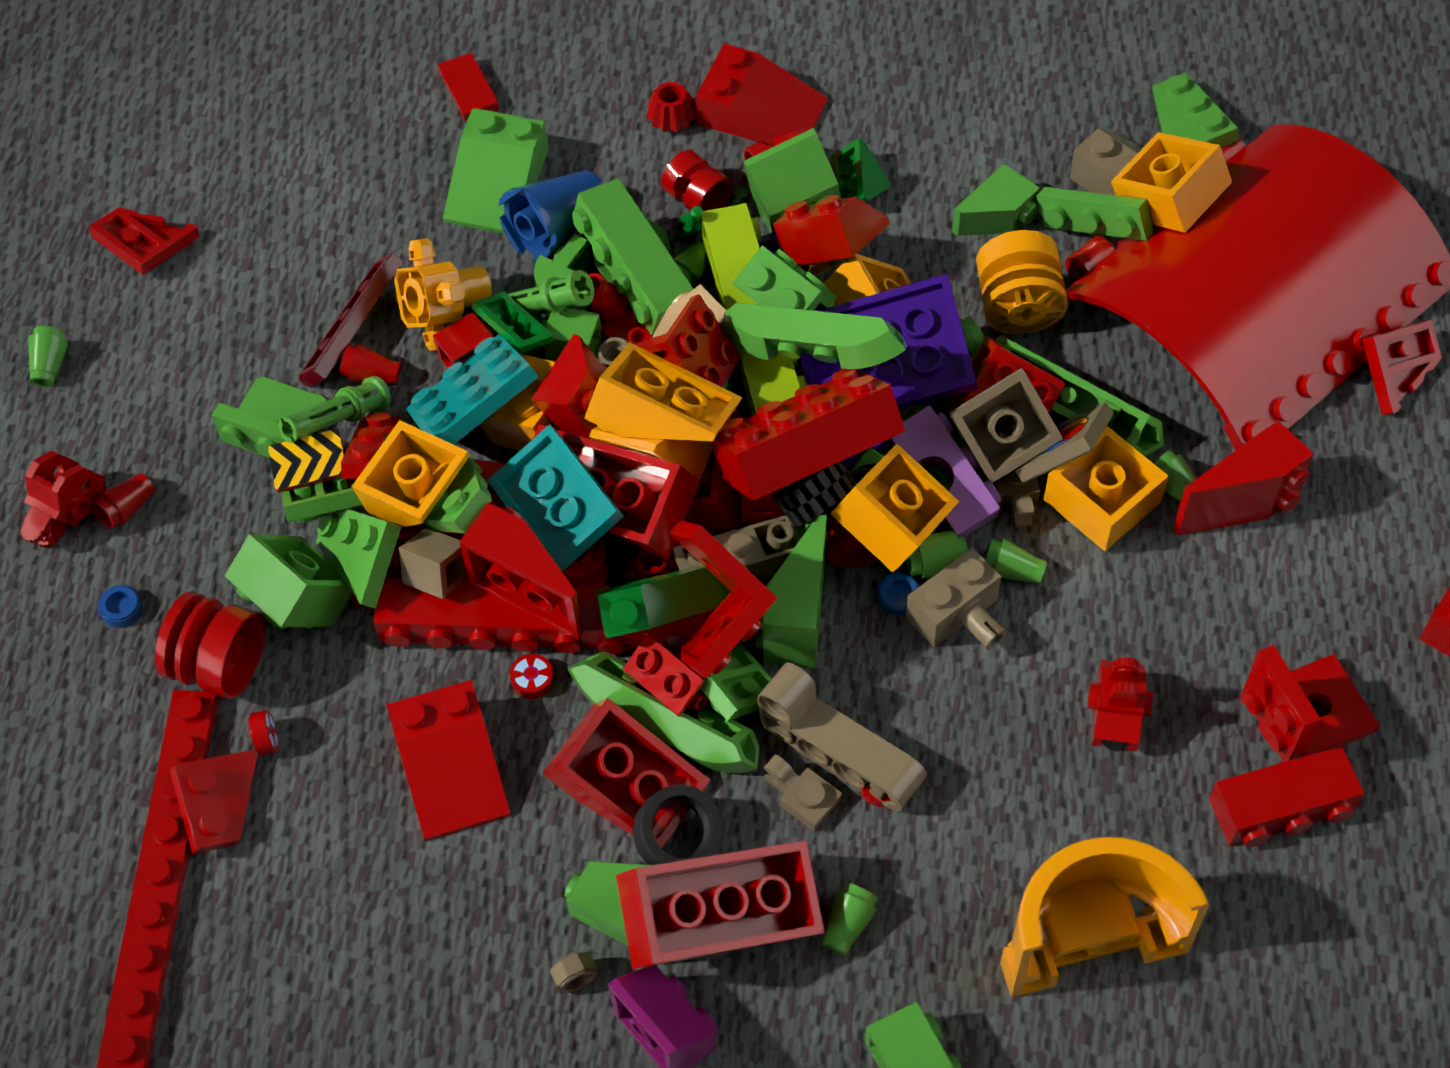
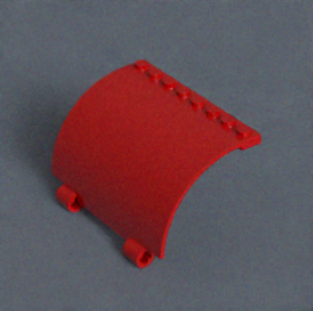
M1272 125L1248 145L1239 137V141L1222 147L1232 183L1186 233L1152 225L1154 232L1146 241L1122 238L1113 246L1105 238L1094 236L1065 260L1067 273L1076 281L1066 289L1067 300L1088 302L1106 308L1134 323L1163 345L1190 372L1212 400L1226 423L1223 428L1235 451L1277 420L1289 429L1367 361L1362 339L1408 326L1450 289V255L1427 214L1405 187L1383 166L1350 143L1318 129L1301 125Z

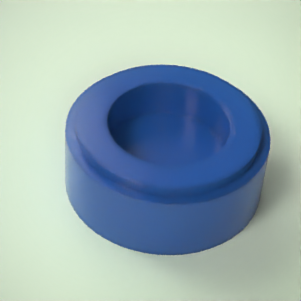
M905 573L887 575L878 586L877 599L880 607L891 615H906L908 595L916 590L919 584L913 577Z
M126 585L111 587L102 594L98 602V611L107 625L114 628H124L132 625L140 618L143 611V602L135 589Z

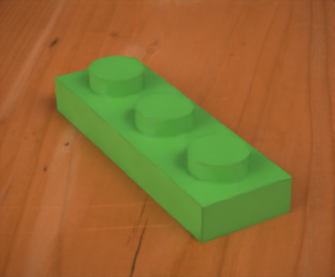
M1043 187L1037 194L1044 227L1145 241L1154 232L1147 200L1143 198Z

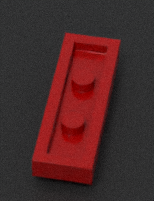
M374 412L366 415V417L359 421L341 461L342 479H357L399 420L402 421V416L390 417V414L385 412Z

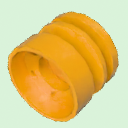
M1031 230L1006 232L992 238L980 248L976 256L980 288L982 289L985 319L993 329L1005 334L1032 333L1046 329L1063 318L1068 309L1067 295L1062 277L1058 246L1049 235Z

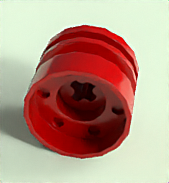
M194 591L184 592L172 604L160 627L155 645L154 659L157 673L163 678L172 681L178 680L188 686L197 683L203 691L227 699L236 698L245 690L260 662L266 632L264 617L259 612L235 604L223 606L218 599L213 597L206 598L203 594Z

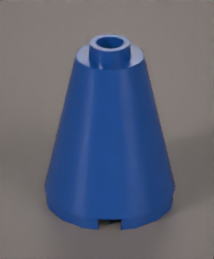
M584 170L512 188L503 193L499 199V206L504 204L505 214L499 218L507 238L522 255L527 249L536 256L532 261L536 262L540 255L546 258L551 257L577 230L572 214L575 209L578 193L603 184L602 180L590 171Z

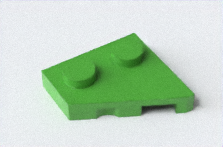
M471 457L468 458L423 522L427 528L434 531L466 533L485 505L492 501L490 492L487 490V482L480 475L483 470Z
M342 477L281 492L287 522L297 520L300 523H307L317 520L321 517V514L362 505L353 488H348L346 479H342Z
M741 641L729 653L732 657L727 666L718 674H710L707 679L704 678L705 682L701 686V690L709 698L712 708L727 721L759 711L758 695L771 680L770 676Z

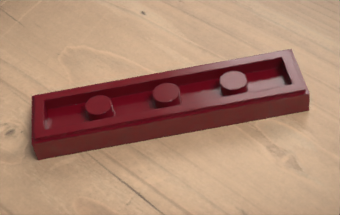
M389 253L374 262L298 375V380L305 386L311 387L325 380L395 275L397 269L403 263L394 253Z

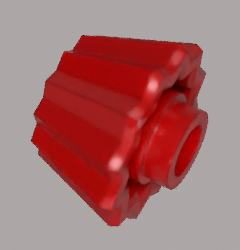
M666 81L664 84H658V88L653 90L647 105L648 112L646 118L652 121V127L660 128L663 133L670 130L677 133L681 128H689L690 122L697 119L695 115L696 103L684 85H680L676 81L672 83Z

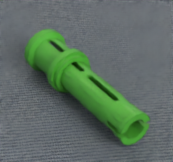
M577 270L571 272L566 278L560 279L555 276L546 278L538 287L509 293L508 295L529 314L544 309L557 313L564 311L569 305L575 304L579 307L589 305L594 298V285L590 276L585 271Z
M371 376L364 379L359 386L343 387L339 389L335 398L313 405L293 415L282 417L278 424L280 434L287 442L292 443L301 437L325 429L340 421L356 422L361 420L367 412L372 410L376 412L383 411L388 408L391 401L388 386L381 378ZM372 391H377V394L371 396L370 393H372Z

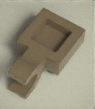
M1016 469L993 482L1001 498V502L998 505H1011L1016 528L1032 527L1031 515H1034L1033 501H1039L1040 497L1038 480L1036 477L1028 482H1022L1015 472Z
M776 754L764 767L767 772L763 778L784 793L780 798L779 806L813 831L818 828L842 800V793L808 767L798 776L792 767Z

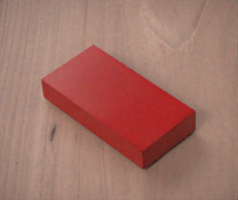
M471 52L437 64L439 74L465 123H467L472 108L492 112L500 111L498 101Z

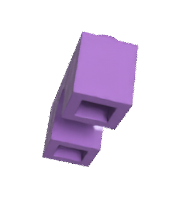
M927 406L903 422L906 432L887 440L891 448L898 444L922 467L938 466L948 472L953 483L949 492L960 502L941 522L947 530H954L957 537L963 536L965 538L998 517L1000 511L998 503L1001 502L1000 495L989 480L984 483L981 481L974 470L978 467L976 460L965 446L959 449L951 437L955 433L954 429L942 412L936 415L931 406Z

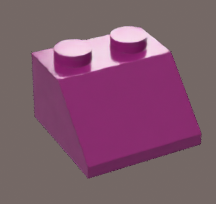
M657 965L649 966L617 977L608 984L614 1014L660 1068H694L717 1048L715 1031L718 1027L715 1021L701 1006L696 1010L684 998L688 994L687 990L672 972L665 976Z

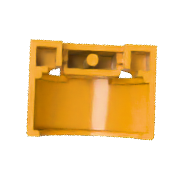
M1098 837L1083 840L1061 849L1046 860L1029 881L1020 904L1012 941L1008 944V947L1003 948L1000 965L1011 998L1056 987L1059 978L1057 967L1139 947L1144 964L1189 953L1210 905L1205 893L1195 878L1181 863L1162 850L1147 843L1121 837ZM1131 895L1149 905L1141 910V917L1136 918Z

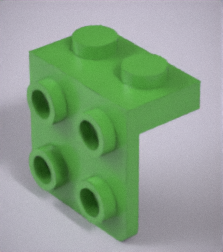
M763 245L732 283L755 303L765 306L814 311L819 304L825 309L836 306L834 302L838 298L826 288L827 286L810 272H805L782 250L778 249L773 254Z
M259 377L254 381L238 409L218 403L211 416L222 442L270 458L269 446L286 442L279 431V420L282 417L293 415L313 405L325 402L326 399L323 396L266 377Z

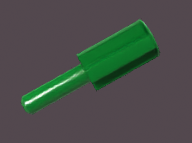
M694 206L689 215L686 213L682 214L675 228L676 237L680 241L685 242V240L697 237L701 230V222H699L703 214L701 207Z

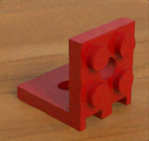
M681 520L669 534L731 591L675 654L677 658L695 673L707 679L710 674L716 675L727 666L732 657L729 653L740 640L745 642L758 631L761 626L759 619L778 598L701 525Z
M1274 645L1257 652L1240 699L1248 711L1258 719V729L1272 750L1280 755L1282 759L1280 763L1339 746H1345L1377 732L1380 724L1335 654L1290 671ZM1310 700L1323 702L1327 706L1329 714L1319 717Z

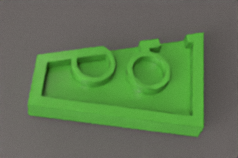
M1186 72L1172 76L1152 86L1154 103L1162 133L1217 144L1221 148L1239 141L1237 126Z
M350 509L322 514L318 522L316 544L331 562L359 603L376 609L401 526Z

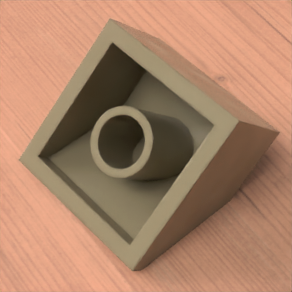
M1097 128L1074 150L1070 179L1089 192L1115 195L1111 181L1139 153L1142 147L1118 131Z
M1022 368L949 413L962 442L976 460L978 469L991 483L1063 439Z

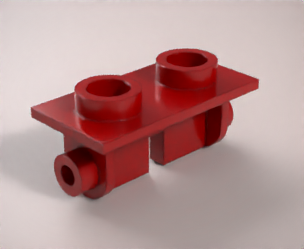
M648 633L623 667L626 673L679 717L686 708L700 711L709 701V698L701 690L705 680Z

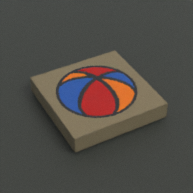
M1103 402L1056 425L1063 439L1017 467L1015 472L1021 481L1028 482L1092 451L1113 414L1107 403Z

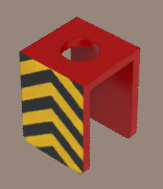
M339 429L301 437L292 443L286 441L269 446L268 451L273 480L278 493L342 477L341 461L347 447ZM346 479L348 488H352L355 479Z

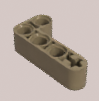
M784 663L758 695L760 720L768 732L774 736L779 733L780 736L778 738L860 791L869 781L870 793L880 800L888 794L891 800L882 802V805L893 811H901L927 776L926 770L912 756L817 698L815 682L803 669L795 664Z

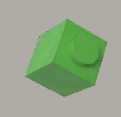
M566 308L561 312H551L548 320L543 319L541 325L554 335L553 342L544 345L547 359L557 360L573 334L579 335L593 354L596 355L602 338L600 314Z

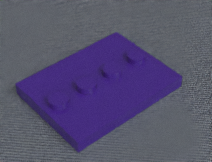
M948 274L819 310L822 312L880 317L900 332L907 344L905 351L881 364L859 369L891 385L899 411L978 389ZM802 354L800 358L806 386L811 384L821 385L832 380L834 373L842 370L839 358L837 363L823 362L808 354Z

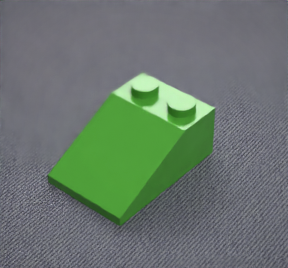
M472 108L461 135L443 214V222L505 234L499 218L505 214L504 204L499 206V199L503 193L512 188L537 182L549 150L545 121Z
M820 514L815 518L767 585V588L778 599L759 619L761 626L756 632V648H763L764 664L783 665L788 662L799 667L815 668L826 562L827 515Z

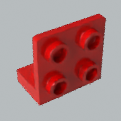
M699 294L689 299L666 334L635 343L636 346L722 388L740 361V354L736 346L728 338L716 320L713 311Z
M986 336L971 361L978 389L951 396L945 406L951 412L1022 368L1049 413L1065 384L1059 378L1015 355L999 342Z

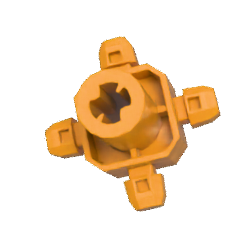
M429 238L412 240L409 243V259L413 260L414 266L397 269L394 278L396 287L395 298L396 303L399 305L401 319L407 328L425 327V332L423 333L425 345L429 351H436L433 335L444 329L445 323L462 319L464 308L472 307L473 302L491 296L492 286L490 277L482 266L477 265L456 269L451 261L434 263L433 257L436 254L433 243Z

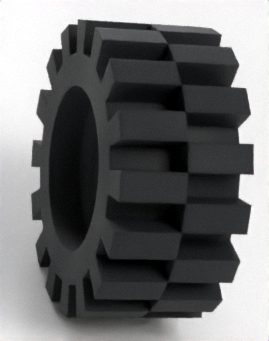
M840 461L785 487L782 492L777 494L775 500L793 526L797 527L805 522H809L816 515L819 516L827 508H831L838 500L843 499L857 485V482L844 463Z

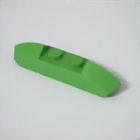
M736 303L724 312L722 329L737 348L751 356L764 360H770L778 354L793 359H800L802 354H808L828 363H837L839 358L841 369H862L886 362L905 351L907 347L900 332L880 317Z
M1002 335L995 339V341L1002 344L1010 352L1064 382L1065 386L1053 404L1052 410L1071 419L1106 402L1113 412L1107 426L1142 455L1146 456L1164 446L1162 421Z
M605 651L567 667L578 688L593 705L609 698L672 750L685 753L690 762L706 769L726 773H743L758 769L759 744L753 730L734 720L727 721L722 715L708 706H705L700 711L686 708L680 717L677 716L623 670L625 662Z

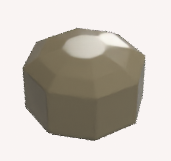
M585 951L573 952L562 957L550 970L558 991L562 993L581 989L589 985L598 975L597 967L590 952Z

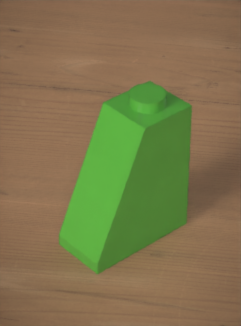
M589 861L582 874L575 873L566 887L564 896L566 897L569 915L628 946L616 875L634 868L651 865Z

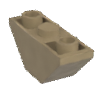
M786 515L713 536L763 584H766L774 577L802 538L798 527H794ZM682 545L672 549L680 571L703 566Z

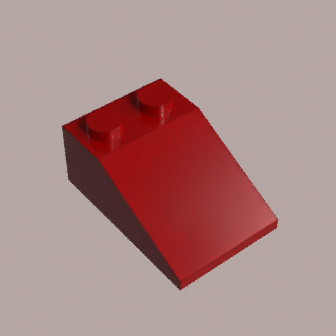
M723 43L696 94L697 125L758 143L765 141L768 145H771L773 138L777 135L791 130H796L802 134L815 128L828 98L760 53Z
M1278 420L1184 488L1173 531L1179 536L1269 519L1280 510L1283 513H1287L1297 505L1302 497L1300 490L1310 476L1308 469L1314 453Z
M488 502L459 541L470 585L580 640L584 632L576 590L523 517L511 508L504 507L501 509Z
M472 680L386 704L424 841L511 816Z
M609 698L594 704L542 773L573 799L633 835L635 816L642 804L662 788L682 784L696 787L703 792L710 782L709 778ZM675 803L666 805L658 811L653 820L652 831L654 839L661 849L691 808Z

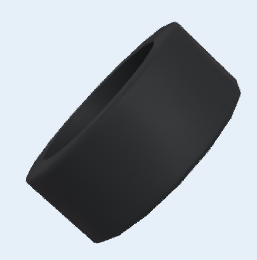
M678 784L662 788L642 804L635 816L633 837L636 849L648 865H657L715 855L722 842L724 826L720 810L710 796L696 787ZM675 803L686 805L695 811L702 822L704 830L702 842L697 850L689 855H670L662 850L654 839L652 831L653 820L658 811L666 805Z

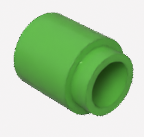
M954 530L930 534L905 560L909 575L911 577L920 575L922 579L935 576L968 551L965 538L963 536L957 537Z

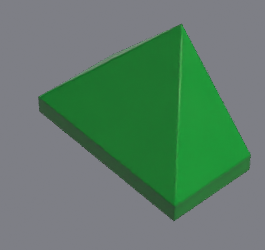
M860 137L832 155L833 173L839 185L841 199L858 197L862 201L868 202L891 187L889 179L866 142Z
M504 291L472 303V309L520 353L553 342L554 335Z

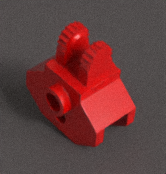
M52 450L33 460L25 474L27 496L24 502L30 505L31 508L24 519V524H21L20 534L22 538L27 542L37 543L38 546L45 548L56 545V542H59L58 538H61L68 524L77 527L80 520L93 513L91 503L96 500L97 493L106 489L105 477L80 466L79 462ZM59 466L58 472L54 475L56 468ZM87 481L85 487L81 490L83 484Z
M1123 656L1121 658L1118 657L1115 661L1100 660L1097 682H1090L1087 709L1094 710L1092 746L1101 747L1103 740L1127 743L1128 751L1137 752L1143 716L1150 717L1153 704V690H1146L1147 673H1145V665H1141L1138 659Z

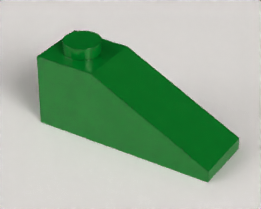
M705 566L595 590L606 638L651 629L714 610L729 594L728 588Z

